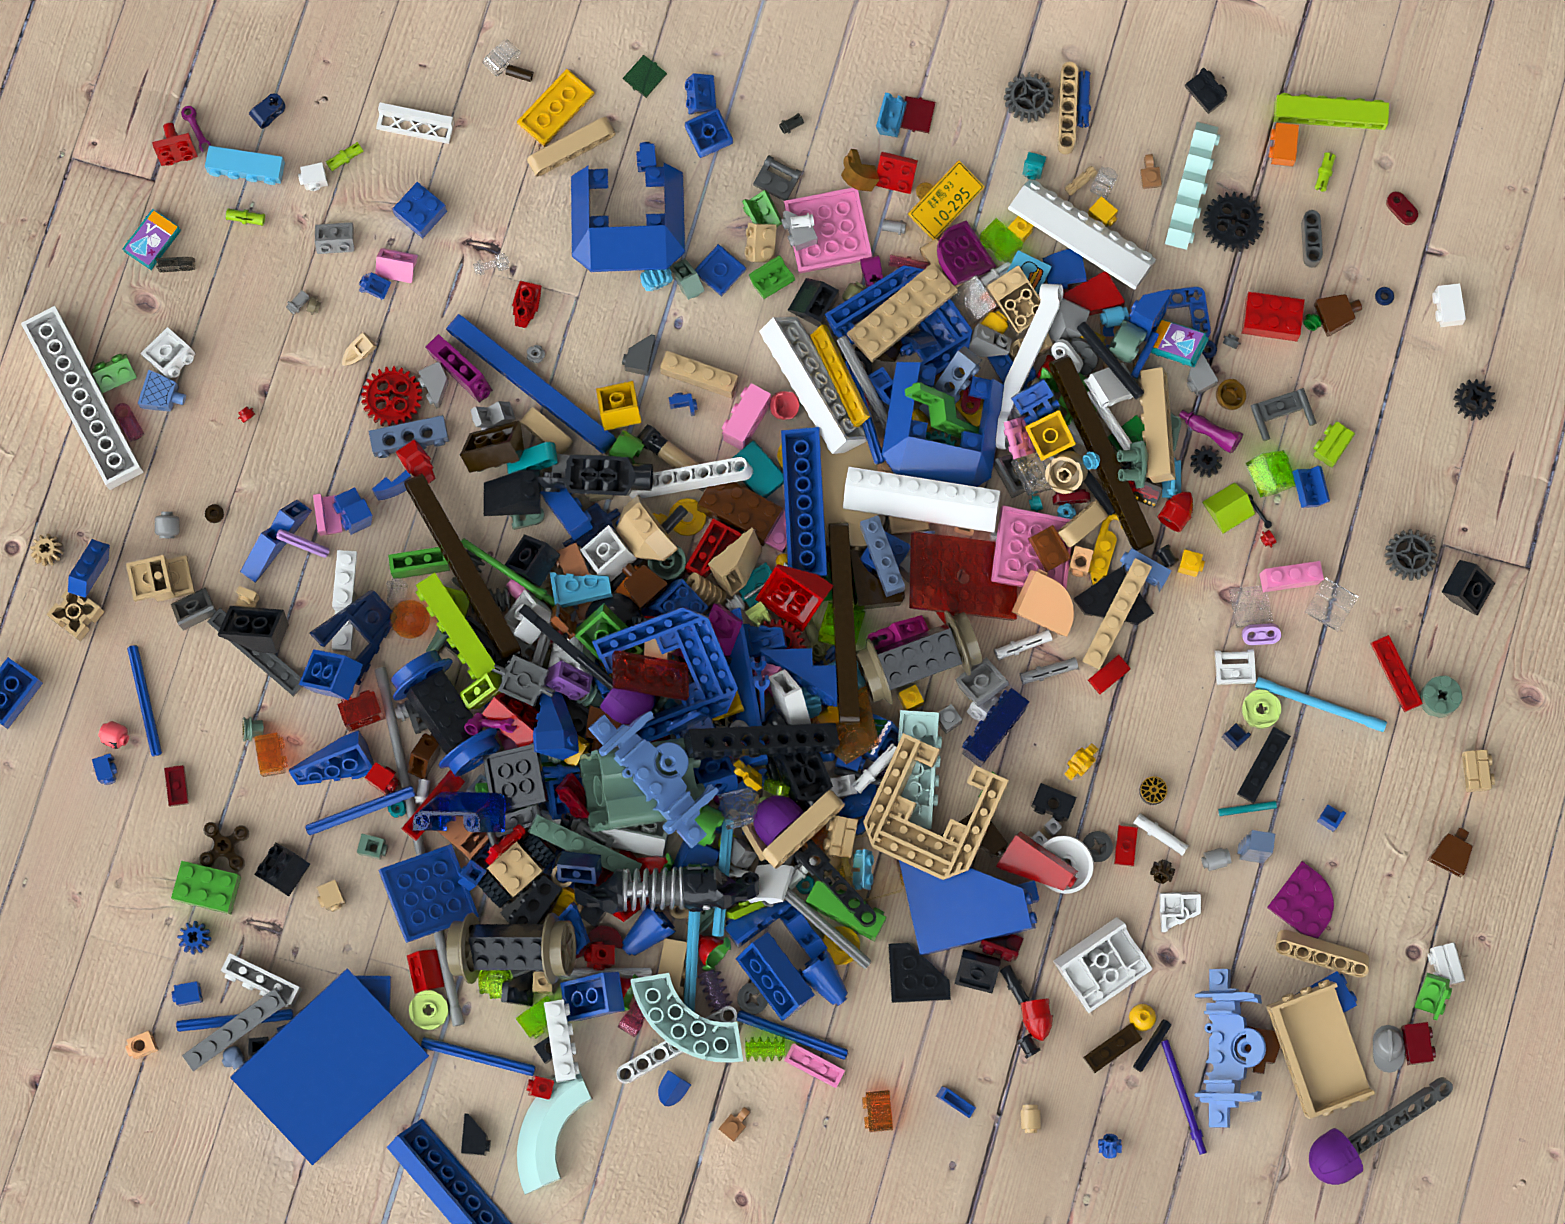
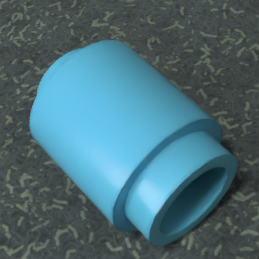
M1122 306L1103 309L1100 314L1101 324H1105L1106 328L1120 325L1123 319L1129 321L1128 310Z

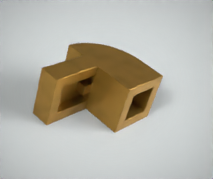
M851 149L844 158L843 164L845 169L841 176L852 188L872 192L879 181L875 165L862 164L858 149Z

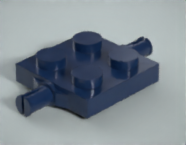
M595 503L586 509L592 518L590 523L593 528L575 541L571 537L562 542L563 546L567 547L577 543L582 549L608 525L615 530L611 520L621 515L616 508L607 514L598 503Z

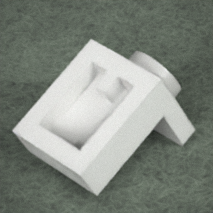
M993 696L979 707L972 702L967 713L975 720L983 723L989 712L997 704L999 698Z

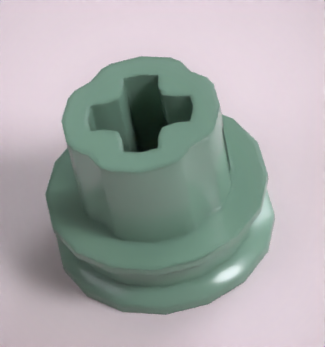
M591 683L590 693L578 699L577 702L579 704L582 703L583 706L599 707L604 699L597 685Z
M251 717L248 719L242 718L243 742L246 740L252 741V738L263 737V720H252Z

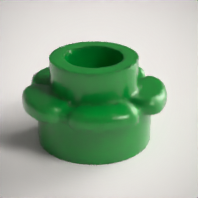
M1307 314L1305 316L1303 324L1307 329L1315 331L1321 327L1322 323L1318 315Z

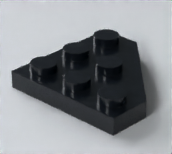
M1120 567L1076 596L1073 600L1084 615L1097 616L1104 619L1127 574ZM1140 593L1124 622L1139 625L1154 614Z
M909 943L888 944L892 1003L951 1000L950 980L939 972L926 958L920 955Z

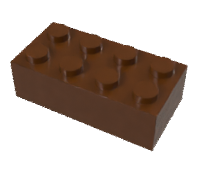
M736 482L707 487L697 505V511L703 512L706 516L716 519L741 534L753 528L762 546L766 544L767 539L783 513L782 507Z

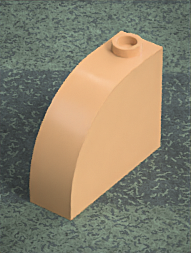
M1041 569L1037 571L1030 570L1012 612L1061 636L1067 637L1074 617L1073 603L1070 595L1060 583L1048 577L1047 572Z

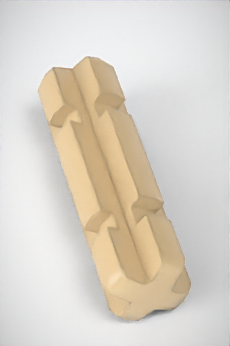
M1093 166L1088 167L1085 172H1082L1072 183L1065 187V191L1070 196L1073 195L1077 189L1079 190L1090 181V178L1092 179L1096 176V169Z

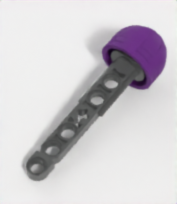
M1444 1077L1436 1079L1429 1084L1430 1087H1424L1348 1138L1336 1128L1329 1130L1311 1146L1309 1165L1313 1174L1322 1182L1331 1185L1343 1184L1363 1172V1164L1359 1157L1361 1153L1434 1106L1437 1101L1440 1102L1449 1096L1453 1090V1084ZM1446 1083L1445 1089L1440 1091L1441 1085ZM1430 1094L1429 1100L1424 1102L1425 1096ZM1412 1104H1415L1414 1109L1411 1112H1408L1409 1107ZM1383 1125V1129L1377 1133V1128ZM1367 1135V1140L1361 1143L1362 1137Z

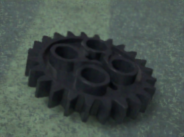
M1234 191L1232 196H1229L1226 192L1224 198L1218 195V201L1212 199V205H1207L1206 209L1208 211H1205L1203 215L1206 218L1202 221V223L1208 224L1204 226L1203 231H1209L1206 237H1212L1211 244L1218 242L1217 248L1223 245L1224 251L1230 247L1231 252H1234L1236 247L1239 252H1241L1242 246L1248 249L1249 243L1254 245L1255 239H1259V233L1263 231V228L1260 226L1264 224L1263 220H1259L1263 217V213H1258L1261 207H1254L1256 201L1254 200L1250 203V196L1244 199L1243 193L1236 197ZM1229 208L1231 213L1226 214L1222 209ZM1240 214H1248L1249 219H1243ZM1223 225L1226 227V230L1220 231L1217 226ZM1235 231H1243L1244 236H1238Z

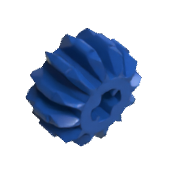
M194 921L193 927L190 923H186L187 930L184 928L180 929L184 935H178L177 938L183 940L179 943V946H185L184 952L187 953L191 949V954L195 955L196 949L199 953H203L202 946L209 948L205 941H211L212 938L206 936L210 933V930L205 929V924L202 923L198 927V922ZM196 933H198V934H197L198 940H197V941H194V940H193V943H191V942H192L191 936H192V935H195V936H196Z

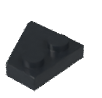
M535 970L502 982L501 1002L533 1006L534 993L532 988Z

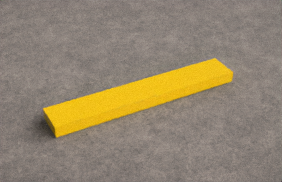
M822 324L810 337L853 426L859 427L870 417V414L827 325Z

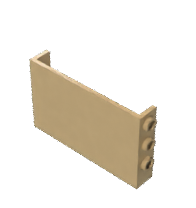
M820 435L826 550H829V523H848L850 550L862 552V550H866L867 545L860 529V521L877 516L878 514L843 509L845 483L848 467L877 471V464L873 461L868 441L845 453L832 454Z
M1329 980L1319 982V986L1314 988L1310 986L1302 988L1300 993L1295 995L1293 993L1286 994L1281 997L1282 1000L1266 1005L1304 1116L1308 1119L1319 1115H1330L1334 1113L1335 1109L1351 1107L1353 1102L1367 1101L1370 1099V1096L1375 1094L1374 1090L1369 1088L1335 990L1338 987L1337 983Z

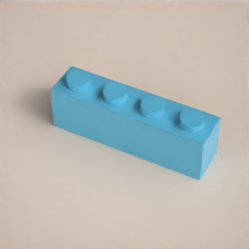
M214 146L208 147L205 169L211 176L220 177V175H225L230 179L245 178L250 182H257L259 180L269 185L281 184L285 161L281 156Z

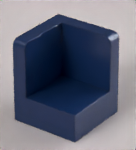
M1236 723L1223 734L1222 738L1236 751L1251 734L1249 732L1246 734Z

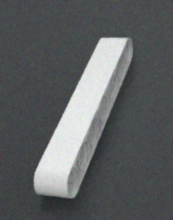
M737 457L654 472V484L651 491L632 490L629 496L632 499L637 495L641 498H648L743 481L752 476L753 468L744 458Z
M727 1006L705 1019L717 1022H736L737 1012L733 1007ZM726 1011L734 1013V1018L731 1021H726L723 1018V1014ZM664 1041L620 1066L617 1070V1078L624 1084L631 1083L684 1052L674 1050L671 1044ZM657 1050H664L666 1056L662 1060H657L655 1052ZM642 1059L648 1061V1067L644 1070L639 1069L637 1066L638 1062ZM624 1069L631 1071V1076L627 1080L620 1077V1073Z

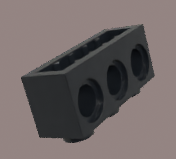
M544 875L541 878L537 877L531 886L533 890L530 894L526 893L521 899L520 903L522 905L518 910L514 909L508 918L510 920L509 924H518V919L521 917L528 918V924H540L563 892V889ZM544 885L551 887V891L547 895L540 892L541 887ZM532 901L540 903L536 911L529 909V904Z

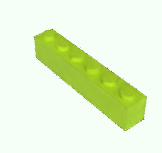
M1281 93L1276 96L1274 102V122L1377 130H1385L1388 125L1389 103L1383 100L1365 101L1362 98L1347 100L1345 97L1331 99L1327 96L1310 97L1306 94L1291 96L1289 93Z
M436 573L416 584L418 591L415 593L421 602L425 600L428 604L426 610L430 616H436L439 622L436 625L442 633L446 632L449 636L446 640L451 648L456 647L459 651L457 657L462 664L466 663L470 668L467 672L472 680L481 678L487 672L493 673L492 669L495 668L494 661Z

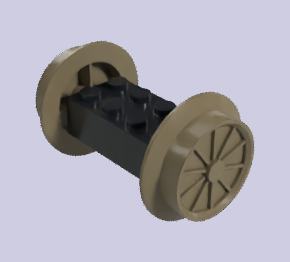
M945 610V625L876 650L870 639H867L866 648L856 651V660L860 673L865 679L867 692L872 702L885 699L891 705L893 700L890 690L958 665H962L967 676H971L972 667L983 663L977 638L967 615L963 612L953 616Z
M468 913L464 921H453L448 931L447 962L449 970L453 976H463L468 984L476 982L480 970H543L547 982L555 984L559 976H570L575 966L576 936L571 921H560L556 913H549L544 924H480L474 913Z

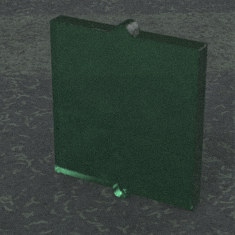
M643 55L623 77V80L634 91H638L647 98L667 73L657 66L656 62H652Z

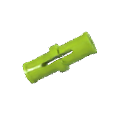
M356 142L347 149L340 150V153L327 160L326 164L331 171H334L344 163L348 164L352 158L364 151L359 143Z
M1324 153L1322 165L1318 169L1319 176L1315 185L1316 190H1319V188H1321V192L1327 190L1329 177L1333 174L1332 167L1336 155L1332 154L1330 156V153Z
M228 208L226 220L242 222L245 225L250 223L264 226L265 214L252 213L246 209L240 211Z

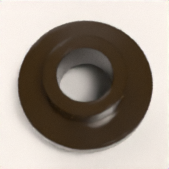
M212 504L205 510V518L210 523H218L224 517L222 507L217 504ZM216 510L217 515L211 516V512Z

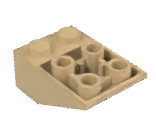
M1019 265L987 285L986 288L1015 331L1020 333L1031 325L1041 299Z
M753 528L744 532L739 539L728 545L723 552L715 556L708 563L717 584L731 597L746 586L763 550Z

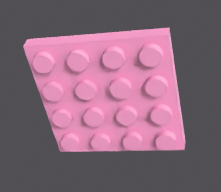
M848 188L784 201L785 211L798 216L807 215V213L809 215L813 214V228L818 238L816 245L796 251L793 246L799 274L857 263L861 261L860 259L872 257L857 189Z
M1001 506L991 581L1023 587L1030 570L1037 571L1041 569L1046 572L1028 538L1052 525L1058 531L1071 519ZM1061 538V540H1062L1064 546L1066 547V549H1067V551H1068V553H1069V555H1070V554H1071V547L1068 548V546L1065 544V542H1064L1063 539ZM1070 560L1047 572L1048 577L1060 583L1065 589L1067 587Z

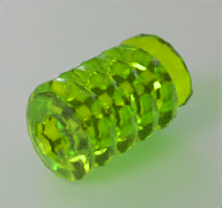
M745 1037V1057L747 1062H750L752 1056L755 1062L758 1061L759 1056H761L763 1062L766 1061L767 1056H769L771 1062L774 1061L775 1056L781 1062L783 1056H785V1037H782L781 1042L778 1041L777 1037H774L773 1042H771L769 1037H766L765 1042H763L761 1037L758 1038L757 1042H755L754 1037H751L750 1041L747 1042Z

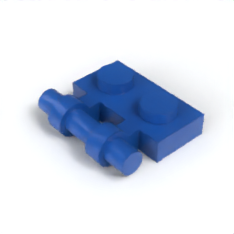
M1044 378L1011 397L1021 415L1027 411L1030 414L1024 418L1027 425L1040 420L1039 418L1047 413L1055 412L1054 409L1060 406L1057 399L1051 403L1048 399L1054 396ZM1043 403L1045 407L1035 412L1033 408Z

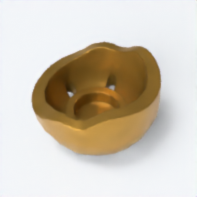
M1227 379L1217 387V402L1225 409L1236 410L1244 404L1246 390L1236 379Z

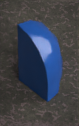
M668 1070L659 1085L658 1096L660 1102L668 1107L675 1105L684 1097L691 1084Z

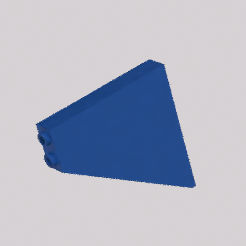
M899 860L920 955H929L978 943L982 940L986 941L1036 928L1037 916L1035 912H1032L1031 908L1033 898L1031 893H1028V890L971 867L966 872L942 880Z

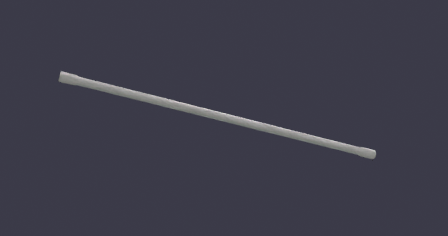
M386 667L375 669L378 687L380 688L400 784L403 789L411 786L389 689ZM413 797L404 800L408 819L416 811ZM421 835L417 841L413 840L416 856L426 853ZM442 930L434 933V938L448 997L452 1025L455 1027L463 1025L464 1020L458 1002L453 975L448 967L447 947Z

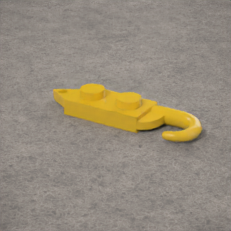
M1116 514L1108 515L1102 521L1088 570L1092 585L1107 575L1117 537L1111 531H1108V527L1112 520L1119 521Z

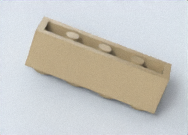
M666 351L660 366V372L665 376L731 399L738 383V375Z
M664 939L658 975L669 973L679 998H682L684 986H681L682 978L685 979L686 967L684 965L687 942Z

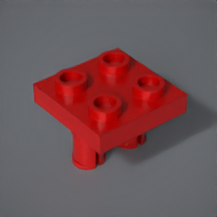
M173 123L163 125L166 139L152 142L161 166H170L180 161H189L198 157L190 134L178 135Z
M881 152L877 169L879 181L876 186L911 194L918 160Z

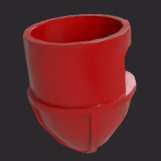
M1181 492L1167 500L1157 516L1158 520L1169 529L1181 532L1192 518L1194 508L1191 492Z
M1049 998L1020 1003L1023 1016L1022 1022H1024L1028 1032L1039 1041H1043L1049 1035L1052 1028L1054 1016L1050 1013Z

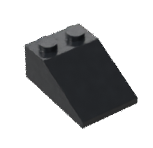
M539 469L519 470L484 482V516L541 514V485L537 480V477H540Z
M230 606L218 636L257 652L277 654L289 624L284 610Z

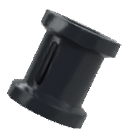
M1169 544L1155 552V555L1160 557L1166 568L1172 567L1179 561L1171 552Z
M1031 1034L1016 1042L1017 1045L1020 1044L1026 1054V1059L1041 1051L1040 1047L1037 1048L1031 1038Z

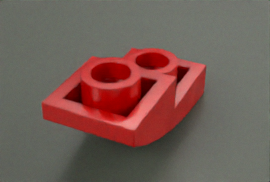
M1118 654L1089 678L1088 681L1100 695L1131 670V668Z

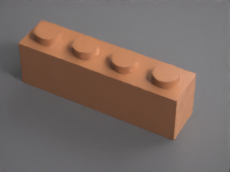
M577 543L557 550L561 555L556 562V566L558 569L562 568L563 575H566V573L574 574V576L590 575ZM593 601L577 604L579 609L575 611L579 620H584L586 611Z

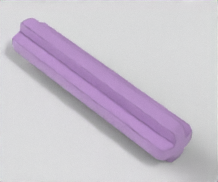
M279 529L276 538L324 558L329 554V548L282 529Z

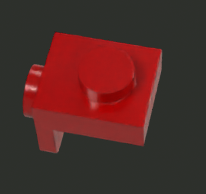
M533 1076L532 1080L529 1079L526 1091H529L528 1096L550 1099L554 1080Z

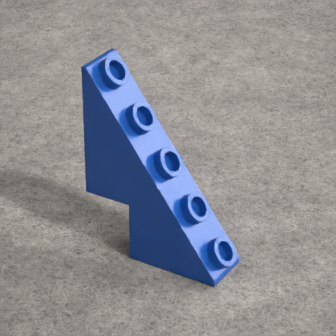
M295 500L280 509L271 527L263 531L258 537L240 572L256 583L287 544L276 538L278 530L282 529L294 534L312 510L299 500Z
M812 648L760 650L761 656L765 657L767 664L781 667L782 670L785 669L799 686L801 685L806 688L808 693L813 696L817 695L828 706L837 707L836 665L813 666Z

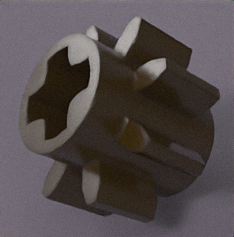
M1163 859L1158 863L1154 861L1150 871V875H1154V881L1162 884L1172 881L1175 869L1172 868L1171 862Z

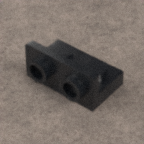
M1204 67L1198 75L1185 84V88L1208 114L1226 101L1227 90L1222 84L1219 85L1215 81L1213 73L1209 70L1207 71Z

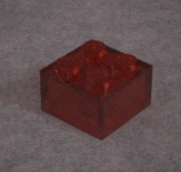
M363 691L359 693L358 697H350L349 700L342 699L341 703L337 704L344 725L349 732L386 719L379 698L374 691Z

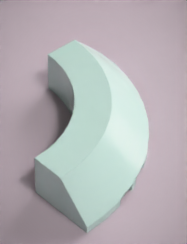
M669 973L630 979L635 999L643 1016L651 1027L669 1044L686 1054L707 1061L743 1062L737 1022L711 1021L693 1012L677 995Z
M580 1070V1074H576L577 1079L556 1082L554 1077L552 1079L554 1080L550 1099L536 1097L525 1115L517 1145L518 1173L525 1195L561 1179L556 1154L560 1134L570 1116L584 1104L592 1101Z

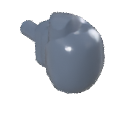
M237 1046L229 1047L223 1052L222 1063L225 1067H233L235 1070L246 1062L240 1048Z

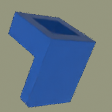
M1327 804L1317 822L1334 832L1346 812H1339Z

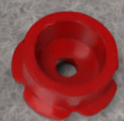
M247 406L238 412L240 415L238 420L241 419L244 423L255 415L253 408L249 409Z
M1270 530L1262 531L1263 536L1260 537L1265 547L1269 546L1272 548V545L1277 543Z

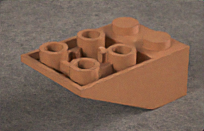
M456 795L452 797L430 824L472 861L489 842L483 824L485 819Z

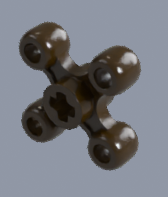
M206 823L203 831L207 837L213 839L214 847L212 850L203 852L200 855V864L212 867L217 858L226 857L231 869L234 871L242 870L245 866V861L235 853L234 847L238 842L249 838L248 828L239 825L230 836H222L220 828L216 823ZM214 827V831L209 833V829ZM243 830L244 835L239 836V832ZM224 842L228 845L225 851L220 848L221 845H224ZM210 857L209 862L205 863V858ZM239 860L240 864L234 866L235 861Z

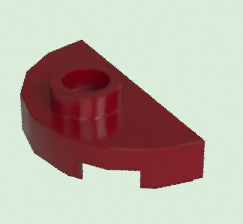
M599 926L587 934L590 940L589 943L605 942V945H615V948L623 949L621 935L614 928Z

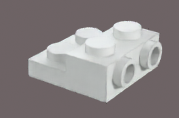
M168 327L141 352V355L168 379L176 378L180 374V369L185 364L192 363L196 355L191 347Z

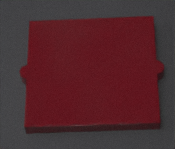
M905 96L907 105L900 128L929 134L936 102L923 100L922 97L918 99Z

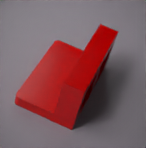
M436 949L417 951L407 955L415 994L444 987Z

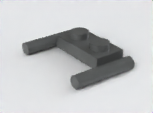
M1304 388L1251 405L1263 441L1270 439L1265 425L1266 421L1300 411L1301 409H1304L1310 426L1317 424Z
M539 804L518 808L494 816L492 819L484 820L483 824L491 846L497 845L499 843L497 837L511 833L516 825L519 824L523 828H527L532 825L536 814L543 817Z

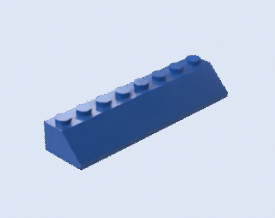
M819 427L781 430L788 567L817 574L823 578L827 576L820 429Z
M741 608L730 611L743 621ZM742 623L730 654L732 661L729 667L738 686L737 691L744 711L732 715L733 722L741 720L748 726H762L745 630ZM767 755L755 758L749 756L740 757V760L746 766L750 765L752 768L768 765Z
M420 1119L401 1132L387 1146V1149L451 1224H511L423 1119Z

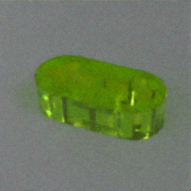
M765 779L763 789L773 795L789 796L790 786L779 780Z

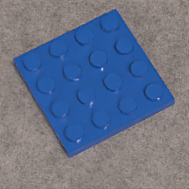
M452 844L378 870L406 943L448 929L453 921H464L468 913H474L477 918L479 917L470 891L457 883L460 878L458 874L461 868Z

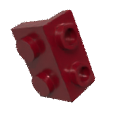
M573 773L567 774L555 791L574 817L588 818L590 814L586 810L584 788Z

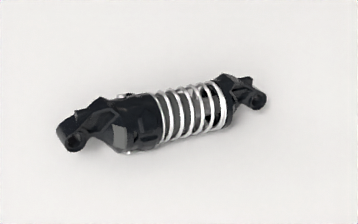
M689 863L687 866H683V868L680 867L679 870L674 867L673 870L668 871L665 867L660 873L655 868L653 873L650 874L649 870L645 868L643 882H641L640 871L636 868L632 882L628 868L626 870L616 869L612 876L598 887L594 884L575 882L574 895L577 904L596 907L610 914L623 912V910L626 912L627 898H630V905L633 911L636 910V901L639 898L641 910L644 911L646 908V897L649 899L652 911L655 909V905H659L661 910L665 906H669L671 910L674 906H679L682 910L684 908L689 909L690 912H700L710 908L726 909L736 902L747 901L759 895V876L754 872H746L740 879L734 881L721 872L716 865Z

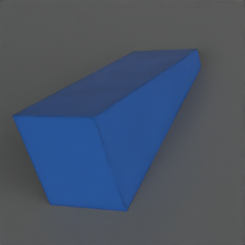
M943 1086L935 1096L968 1118L971 1117L976 1107Z

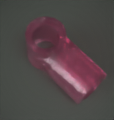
M125 403L115 406L114 415L129 441L132 442L141 438L145 433L131 408ZM121 410H128L127 416H119Z
M636 1000L618 1025L619 1029L632 1037L637 1035L645 1019Z

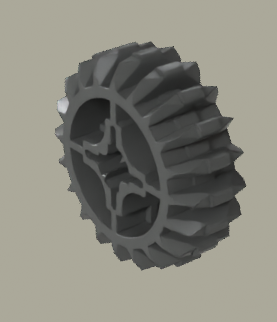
M1030 72L1025 77L1022 73L1020 74V79L1015 76L1013 78L1014 82L1010 81L1008 83L1009 88H1005L1006 95H1004V100H1006L1005 107H1010L1008 109L1009 113L1015 112L1014 118L1021 116V122L1024 118H1027L1028 123L1031 122V118H1034L1037 122L1038 116L1044 118L1045 113H1050L1049 107H1053L1054 104L1052 102L1054 100V95H1052L1053 88H1048L1050 83H1044V77L1038 79L1037 73L1034 77H1031ZM1023 87V93L1014 98L1015 92ZM1026 94L1030 97L1032 96V102L1028 98L1026 99ZM1044 97L1042 105L1036 108V101Z
M1409 529L1407 534L1404 530L1400 532V535L1395 534L1394 539L1389 540L1390 545H1387L1385 548L1389 552L1385 553L1384 557L1390 558L1386 561V565L1392 564L1389 570L1393 571L1395 569L1397 571L1395 573L1396 577L1402 574V580H1405L1407 576L1409 581H1412L1414 576L1417 580H1420L1421 575L1426 577L1428 575L1427 571L1431 572L1433 570L1431 565L1436 564V561L1432 559L1437 557V553L1432 552L1436 547L1429 546L1432 539L1426 541L1427 535L1424 534L1420 537V531L1418 530L1415 535H1413L1412 529ZM1407 542L1406 550L1396 552L1399 544ZM1415 543L1421 546L1423 550H1418L1415 547ZM1409 551L1412 552V554H1414L1412 560L1411 558H1409V556H1407ZM1425 558L1424 565L1414 569L1415 561ZM1398 560L1404 561L1406 567L1402 566Z

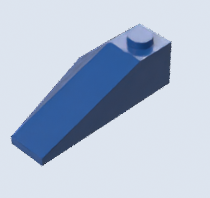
M358 730L340 737L290 768L289 773L297 785L321 783L322 780L330 779L340 781V778L348 777L359 779L368 774L374 762L368 744Z
M786 900L774 904L773 907L768 906L753 911L738 919H729L725 923L727 926L724 927V930L735 945L740 948L793 906Z

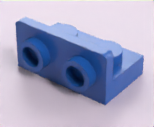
M693 73L685 81L688 114L693 115L695 112H709L716 109L714 75Z

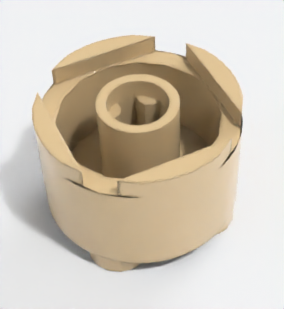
M1073 451L1059 452L1051 460L1046 468L1045 477L1054 491L1068 494L1080 487L1088 473V469L1083 464L1082 455Z

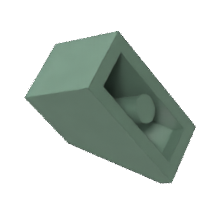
M685 258L669 267L681 291L688 300L699 296L700 293L705 291L697 272Z

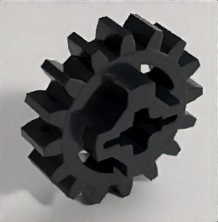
M1469 379L1466 385L1462 383L1460 389L1457 388L1455 391L1457 395L1454 396L1453 400L1458 402L1455 403L1454 407L1460 408L1458 414L1463 412L1464 419L1471 416V421L1475 417L1481 420L1483 415L1487 417L1489 411L1494 409L1492 404L1496 400L1491 398L1495 395V392H1489L1491 386L1485 387V381L1478 384V379H1475L1474 383ZM1467 390V397L1462 399L1463 393ZM1487 401L1485 408L1482 409V403Z

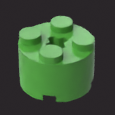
M623 429L621 435L618 436L611 448L609 456L631 457L633 463H635L633 460L634 456L639 457L645 445L642 444L643 441Z
M707 804L700 808V815L694 819L707 834L697 843L703 847L712 844L716 836L714 831L717 827L721 826L725 818L722 816L721 811Z

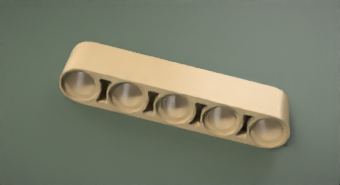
M1073 62L1064 63L1060 73L1057 147L1059 152L1065 155L1072 153L1076 141L1078 67ZM1071 70L1074 74L1067 75L1064 71ZM1071 88L1073 92L1066 93L1064 89ZM1068 105L1072 107V110L1066 111L1063 107ZM1069 123L1072 127L1066 129L1063 127V124ZM1069 141L1071 145L1064 146L1062 142Z
M602 117L530 155L527 158V162L536 177L542 176L610 140L616 133L607 117Z
M829 790L767 846L761 855L777 869L839 813L845 803L832 790Z
M1281 930L1277 933L1275 949L1281 955L1360 978L1365 977L1369 972L1370 959L1363 952L1290 930Z

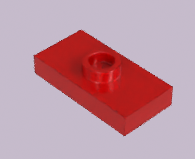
M1118 825L1115 865L1134 866L1138 827Z

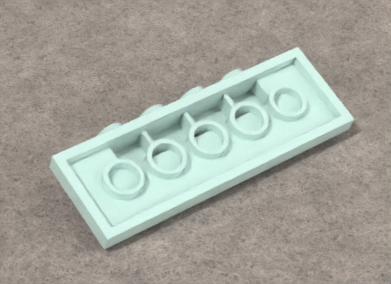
M900 710L898 743L904 733L935 748H941L942 736H938L939 713ZM938 756L933 768L917 761L901 797L917 803L909 821L925 829H932L934 806H938V795L935 794V787H939V775H936V767H940L941 756Z

